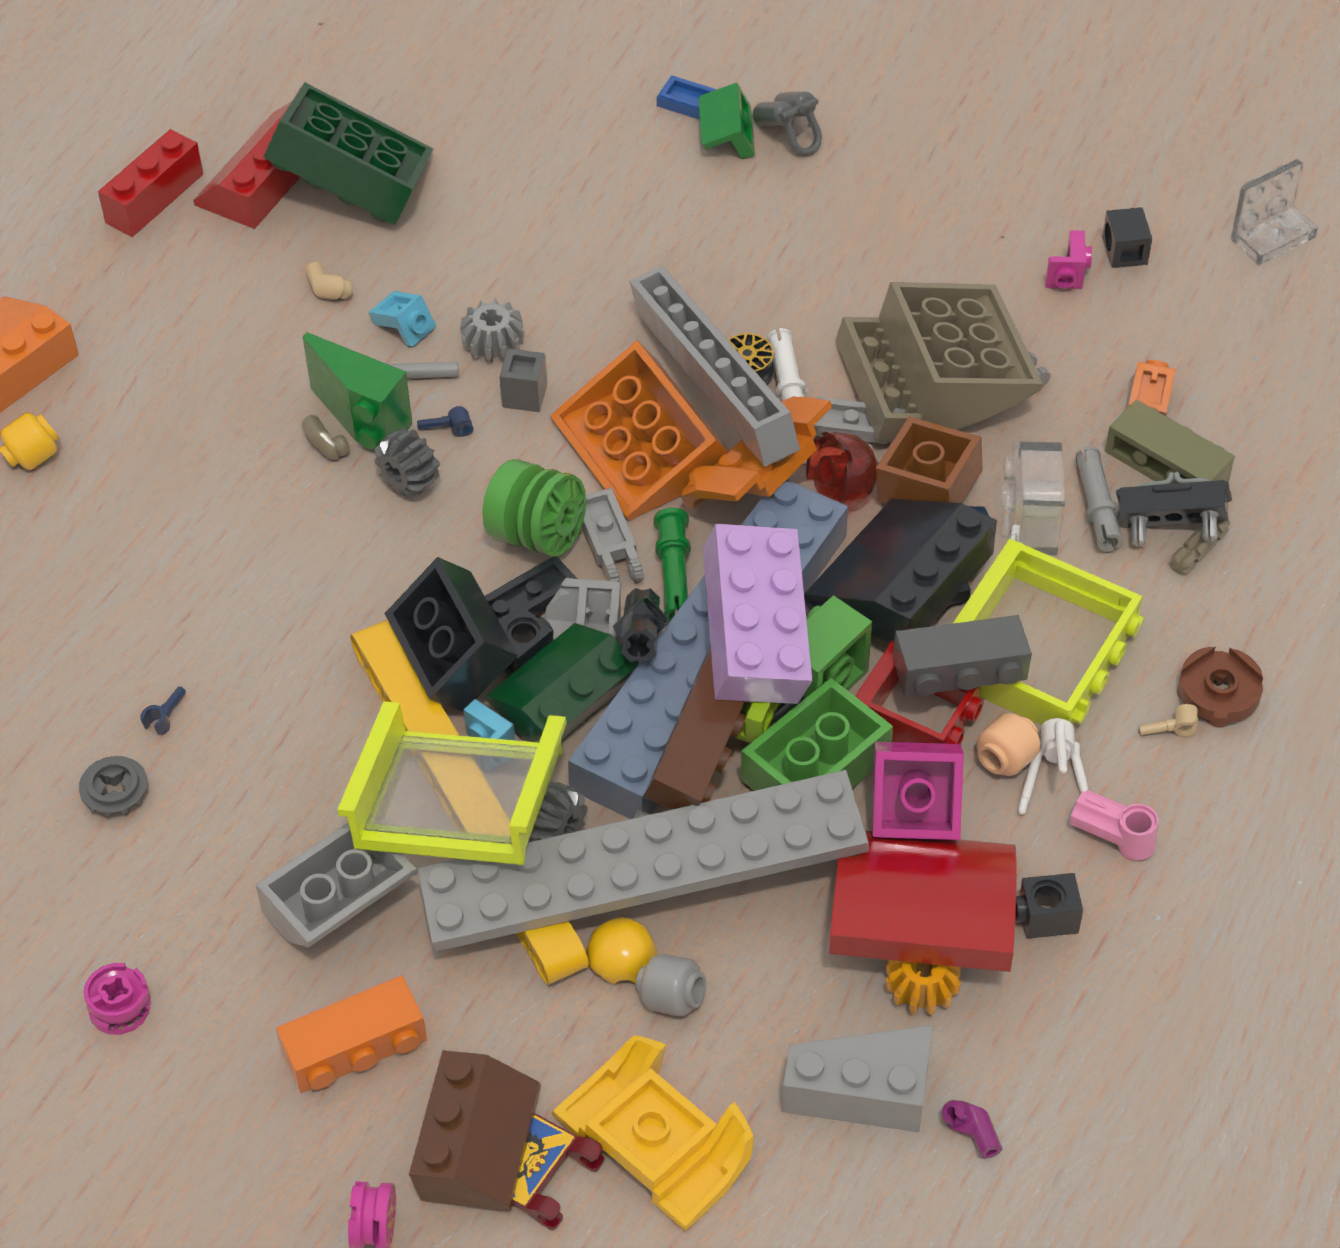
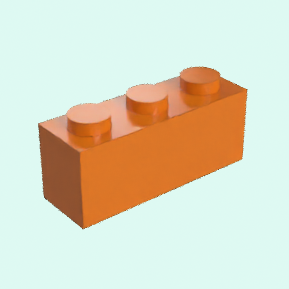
M403 975L276 1027L281 1051L300 1093L310 1089L325 1088L336 1078L353 1071H365L374 1066L379 1060L396 1053L410 1052L420 1043L427 1041L424 1018Z

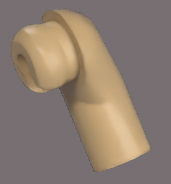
M312 262L306 266V275L317 297L336 300L339 298L347 299L352 294L353 286L350 280L343 279L339 275L326 274L323 265L319 262Z

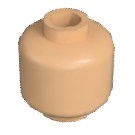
M1005 713L998 716L981 732L977 739L978 757L982 765L993 774L1005 776L1018 774L1036 758L1040 751V738L1036 726L1028 718L1017 714Z

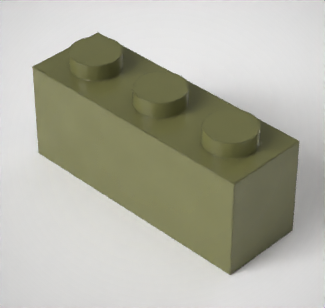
M1137 399L1109 426L1105 449L1106 453L1153 481L1166 480L1168 473L1179 472L1182 479L1205 478L1209 481L1225 480L1229 482L1235 458L1233 454L1227 452L1223 447L1213 444L1194 433L1188 427L1180 425L1161 414L1157 409L1149 407ZM1173 478V481L1170 484H1176L1177 482Z

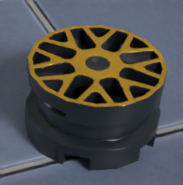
M743 333L730 337L728 341L765 384L769 385L774 372V351L770 342L762 336L752 333Z

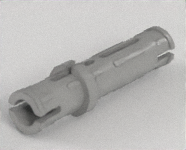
M1092 446L1084 447L1087 460H1084L1081 450L1075 454V460L1078 464L1089 506L1086 515L1088 521L1094 526L1099 549L1106 552L1114 551L1111 538H1114L1117 548H1120L1123 544V537L1117 522L1119 517L1118 506L1111 499L1099 449Z

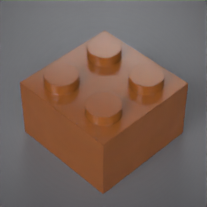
M909 416L875 468L878 502L887 504L891 499L963 503L983 471L982 437Z

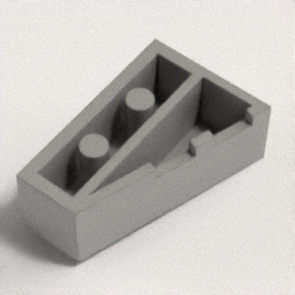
M933 1025L790 1045L783 1082L782 1112L919 1132Z

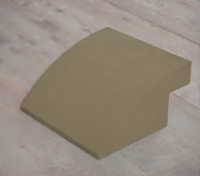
M890 282L879 317H843L835 339L859 399L865 404V413L870 425L873 427L877 441H893L909 416L957 430L1006 411L1039 392L1043 386L996 285ZM895 408L906 409L905 413H893Z

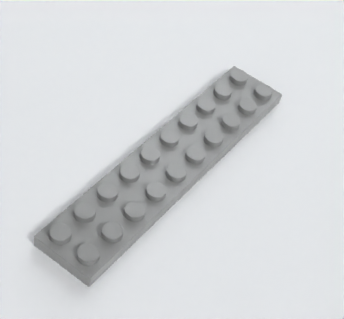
M843 770L703 802L699 806L690 805L529 842L526 847L525 865L454 859L419 867L417 870L434 952L869 852V842L847 771Z

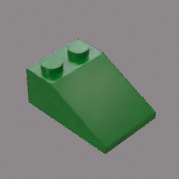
M306 332L303 335L311 390L356 442L368 449H375L393 431H398L401 428L408 430L413 422L406 371Z

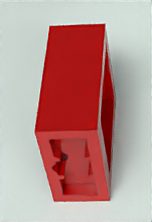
M891 641L855 697L893 726L892 742L961 744L965 735L964 727L968 721L974 723L983 708L984 700L979 698L981 686L970 690L958 689L933 694L958 705L941 733L885 709L882 705L899 681L892 658L894 641Z

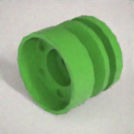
M520 459L508 460L497 469L485 492L482 508L483 525L488 536L497 541L514 546H524L530 551H539L550 557L561 556L570 549L583 525L587 506L586 490L582 480L573 474L561 473L555 469L545 470L540 465Z

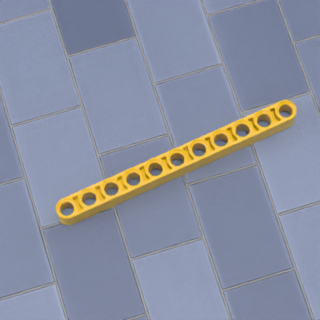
M388 619L350 634L355 655L381 701L400 703L406 731L459 736L441 704L429 699ZM410 750L457 833L511 838L510 820L471 755ZM569 921L516 933L546 985H550L589 967L586 951Z

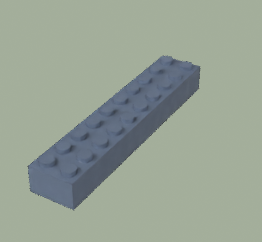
M786 480L770 497L762 496L742 525L798 529L803 590L805 593L816 581L846 538L848 506ZM705 575L659 636L657 653L649 661H641L568 760L570 787L576 789L577 792L586 798L629 819L650 815L658 805L643 797L710 646Z

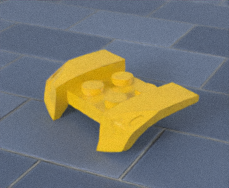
M634 1035L601 1068L552 1111V1116L573 1134L599 1142L604 1151L652 1191L651 1202L684 1231H687L729 1191L752 1156L754 1135L735 1101L727 1108L718 1124H716L658 1075L667 1045L653 1039Z

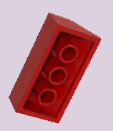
M291 102L276 110L267 118L193 200L195 206L252 229H255L300 178V176L290 171L285 172L277 169L271 164V161L263 158L277 125Z

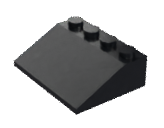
M891 499L804 593V600L814 606H822L834 595L872 621L871 635L890 644L891 641H895L896 631L930 627L958 595L964 585L987 562L994 552L997 520L963 503Z

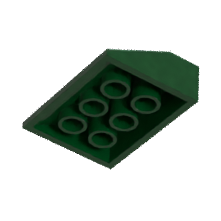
M304 82L280 119L263 158L271 161V164L281 171H290L304 178L305 182L310 186L319 189L323 188L337 195L338 199L343 203L357 205L370 212L371 216L375 219L396 225L433 148Z

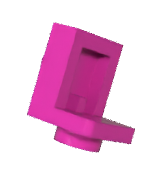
M1070 230L1066 257L1051 256L1048 258L1045 286L1047 288H1083L1085 268L1091 269L1092 246H1085V231Z

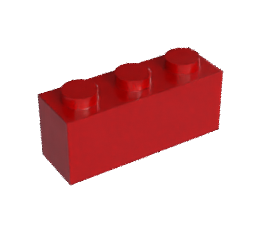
M172 129L163 134L98 191L105 223L130 237H134L204 175L198 143Z

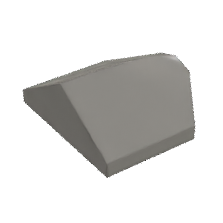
M565 578L560 589L546 607L545 619L554 631L553 639L557 638L572 624L577 623L611 634L618 641L619 637L614 631L613 625L621 618V582Z

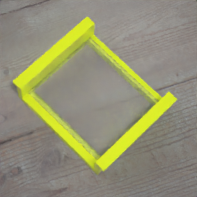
M383 701L337 809L339 816L348 818L354 849L525 865L526 847L558 756L562 755L563 752L561 738L567 724L566 717L549 715L539 743L411 732L405 730L400 703Z

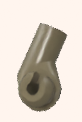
M309 415L305 417L302 422L305 434L327 459L339 460L340 456H345L349 453L350 448L345 436L338 435L332 438L317 416Z

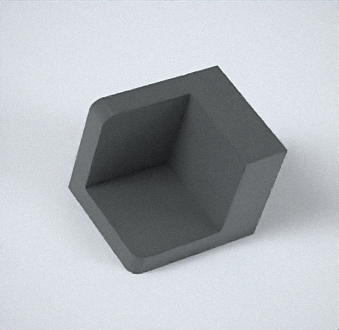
M507 349L499 376L502 406L504 408L540 412L548 383L545 353Z

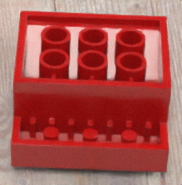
M865 830L869 842V852L838 858L829 954L1004 972L1011 971L1016 912L1017 862L1015 845L972 840L873 837L872 831Z

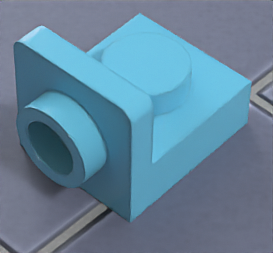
M393 291L368 312L375 325L398 329L405 345L411 347L416 345L436 327L421 295Z
M476 699L464 709L466 732L469 737L515 740L514 725ZM480 756L482 770L488 774H491L499 765H505L511 759Z

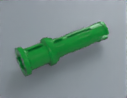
M673 507L658 511L653 518V524L658 530L659 540L655 544V552L658 558L662 560L664 614L669 623L675 616V609L679 610L688 598L686 558L691 552V544L686 538L685 530L689 525L688 513L680 508Z

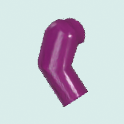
M950 1100L944 1104L941 1111L944 1122L951 1129L973 1137L981 1158H991L1002 1151V1146L990 1116L985 1109L958 1100Z

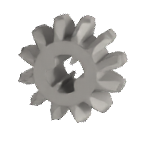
M496 298L492 304H485L480 300L478 308L468 307L466 316L461 318L462 344L465 346V350L471 351L474 359L485 356L489 363L493 357H499L504 360L507 349L518 350L519 344L523 343L525 337L523 318L520 315V311L512 308L510 302L499 305Z

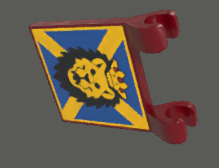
M535 1113L512 1205L526 1212L547 1229L555 1230L563 1220V1215L559 1212L561 1206L555 1199L540 1195L568 1155L584 1168L596 1172L605 1161V1157L601 1154L603 1150L601 1144L591 1138L577 1136Z

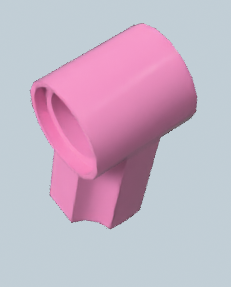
M1082 791L1071 814L1070 825L1117 844L1119 852L1127 859L1135 861L1145 860L1155 852L1159 820L1158 815L1152 808L1143 804L1125 806L1092 791Z

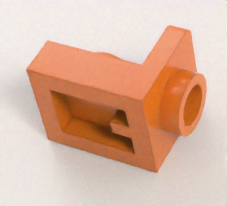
M1147 360L1146 363L1138 362L1128 407L1137 399L1166 416L1176 369L1169 368L1167 363L1159 360Z

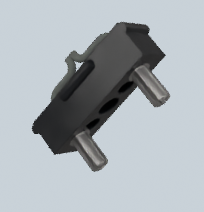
M1170 472L1166 480L1144 482L1136 487H1122L1116 490L1122 524L1124 528H1132V544L1134 546H1138V527L1140 546L1146 544L1147 526L1202 523L1203 540L1209 542V522L1211 541L1217 539V522L1229 521L1228 502L1232 501L1229 483L1225 480L1209 481L1205 478L1182 479L1179 472ZM1173 478L1176 480V484H1170Z

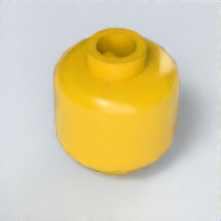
M26 412L1 430L0 437L4 445L0 447V452L12 467L20 464L27 470H33L57 452L58 448L55 441L60 438L41 413L35 416L30 412Z

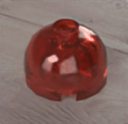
M826 431L821 433L823 435L822 438H814L813 440L817 450L806 461L807 480H814L816 493L848 506V509L860 505L868 499L876 484L875 468L878 465V461L872 448L863 438L849 432Z

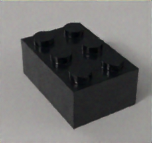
M439 557L423 571L384 613L429 699L462 712L518 656L472 572Z

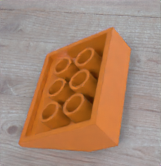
M6 296L0 298V413L79 355L69 322L45 305Z
M638 340L633 342L550 415L604 489H613L622 513L628 520H632L680 497L683 489L689 483V473L695 467L715 466L719 459L729 452L658 360Z

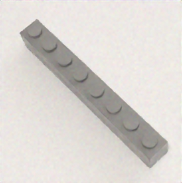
M663 266L629 281L640 318L764 467L773 462L781 461L786 456L800 450L791 412Z

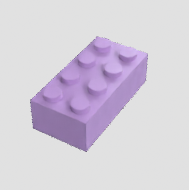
M715 524L703 547L715 700L798 704L812 682L798 529Z

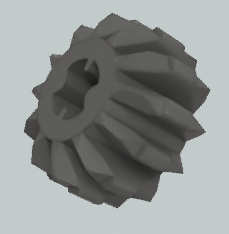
M401 428L398 431H393L374 449L377 456L374 461L381 469L380 476L385 477L388 481V486L395 487L397 493L401 496L406 494L412 498L417 494H421L440 477L439 470L437 469L440 463L433 455L435 450L427 445L426 438H419L418 433L413 429L408 431L405 428Z
M550 781L528 843L580 831L585 825L583 818L588 808L584 805L585 796L570 786Z

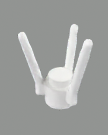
M1055 718L1045 721L1041 725L1040 751L1036 758L1030 762L1018 807L1020 815L1026 813L1042 756H1045L1052 763H1058L1061 774L1067 772V761L1071 758L1080 793L1088 790L1080 758V744L1075 742L1074 726L1070 721Z

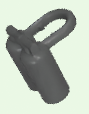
M806 91L782 92L775 97L773 102H760L753 109V119L757 125L785 128L789 144L797 154H813L821 145L822 133L814 115L818 99L811 93ZM795 117H807L808 127L813 131V143L807 148L801 147L797 142V132L794 131L792 126Z

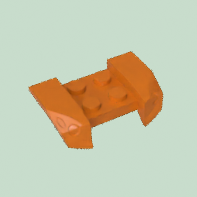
M797 396L781 401L791 412L800 450L786 456L781 461L773 462L764 467L741 439L728 453L719 459L715 466L695 467L689 473V483L683 489L681 495L686 508L694 509L705 499L738 501L745 493L770 497L817 450L813 438L817 435L814 425L832 408L831 401Z

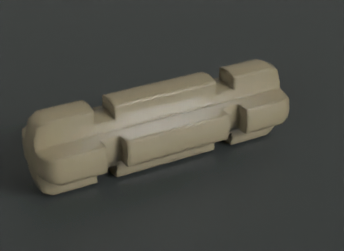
M1230 521L1217 522L1216 540L1222 539L1229 531ZM1210 522L1209 542L1203 540L1201 525L1183 543L1184 547L1178 548L1171 556L1170 566L1172 569L1177 570L1180 574L1189 573L1195 566L1194 562H1199L1217 544L1216 540L1211 541Z

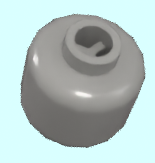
M657 954L649 960L646 966L641 967L639 970L636 988L641 993L643 1004L648 1010L674 1016H686L694 1008H698L701 1005L706 992V977L692 959Z

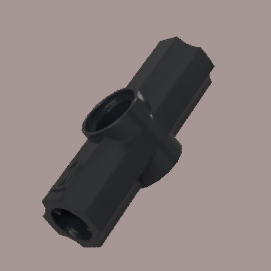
M651 588L646 590L633 589L626 596L624 615L613 625L614 631L622 640L621 653L630 662L636 660L649 661L657 653L658 633L669 624L665 614L659 608L660 597Z

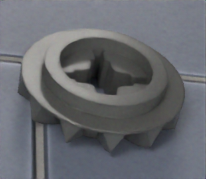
M111 756L96 761L85 770L79 782V793L82 802L88 806L92 813L102 812L107 818L116 812L126 815L128 808L133 805L141 806L142 796L148 792L147 775L144 768L137 761L124 756ZM121 782L123 792L113 790L108 794L105 784L116 786Z

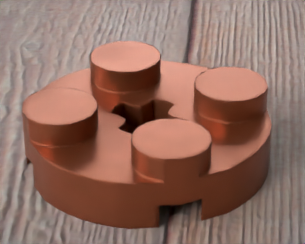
M1216 646L1205 647L1195 651L1185 660L1177 693L1184 704H1191L1197 707V716L1206 719L1214 727L1222 728L1228 726L1230 722H1237L1247 718L1258 708L1263 691L1262 670L1249 655L1240 650L1229 648L1228 653L1215 651ZM1213 680L1219 683L1227 681L1229 683L1228 689L1216 688L1213 686Z

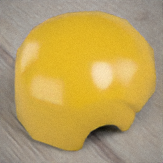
M620 917L610 919L592 931L586 954L591 969L604 980L615 985L621 980H629L636 984L639 970L641 967L646 966L649 960L658 954L650 932L645 926L633 919Z

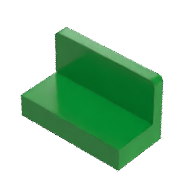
M738 82L701 95L699 97L701 143L703 147L709 149L731 141L741 159L755 155L752 109Z

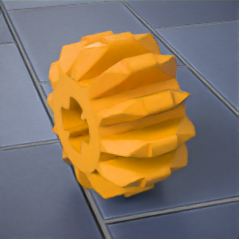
M888 960L886 964L888 976L886 977L885 986L887 992L894 993L893 1000L896 1007L909 1003V1011L912 1015L918 1011V1008H925L930 1016L935 1013L936 1005L948 1009L952 1002V996H957L960 991L961 981L959 977L961 967Z

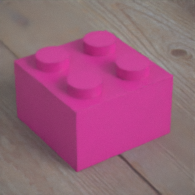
M874 742L871 819L873 837L961 840L964 753L961 744Z

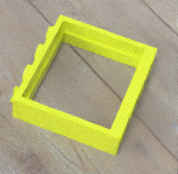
M1009 538L953 624L989 619L1016 578L1116 622V625L1067 703L1020 681L1013 684L981 686L980 697L1040 725L1045 721L1055 718L1068 720L1073 725L1075 722L1082 724L1090 709L1091 702L1089 699L1092 694L1100 695L1108 680L1109 672L1107 670L1110 665L1117 666L1120 663L1127 647L1125 641L1129 635L1135 637L1142 626L1144 617L1139 616L1143 596Z

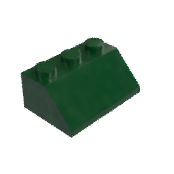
M574 623L487 694L485 700L503 718L514 725V730L526 742L539 743L549 715L566 717L567 724L561 738L562 742L617 695L637 668L639 662L637 660L630 662L621 653L622 645L611 634Z

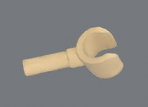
M1191 704L1180 705L1175 710V719L1139 725L1140 735L1175 731L1181 737H1191L1198 728V709Z

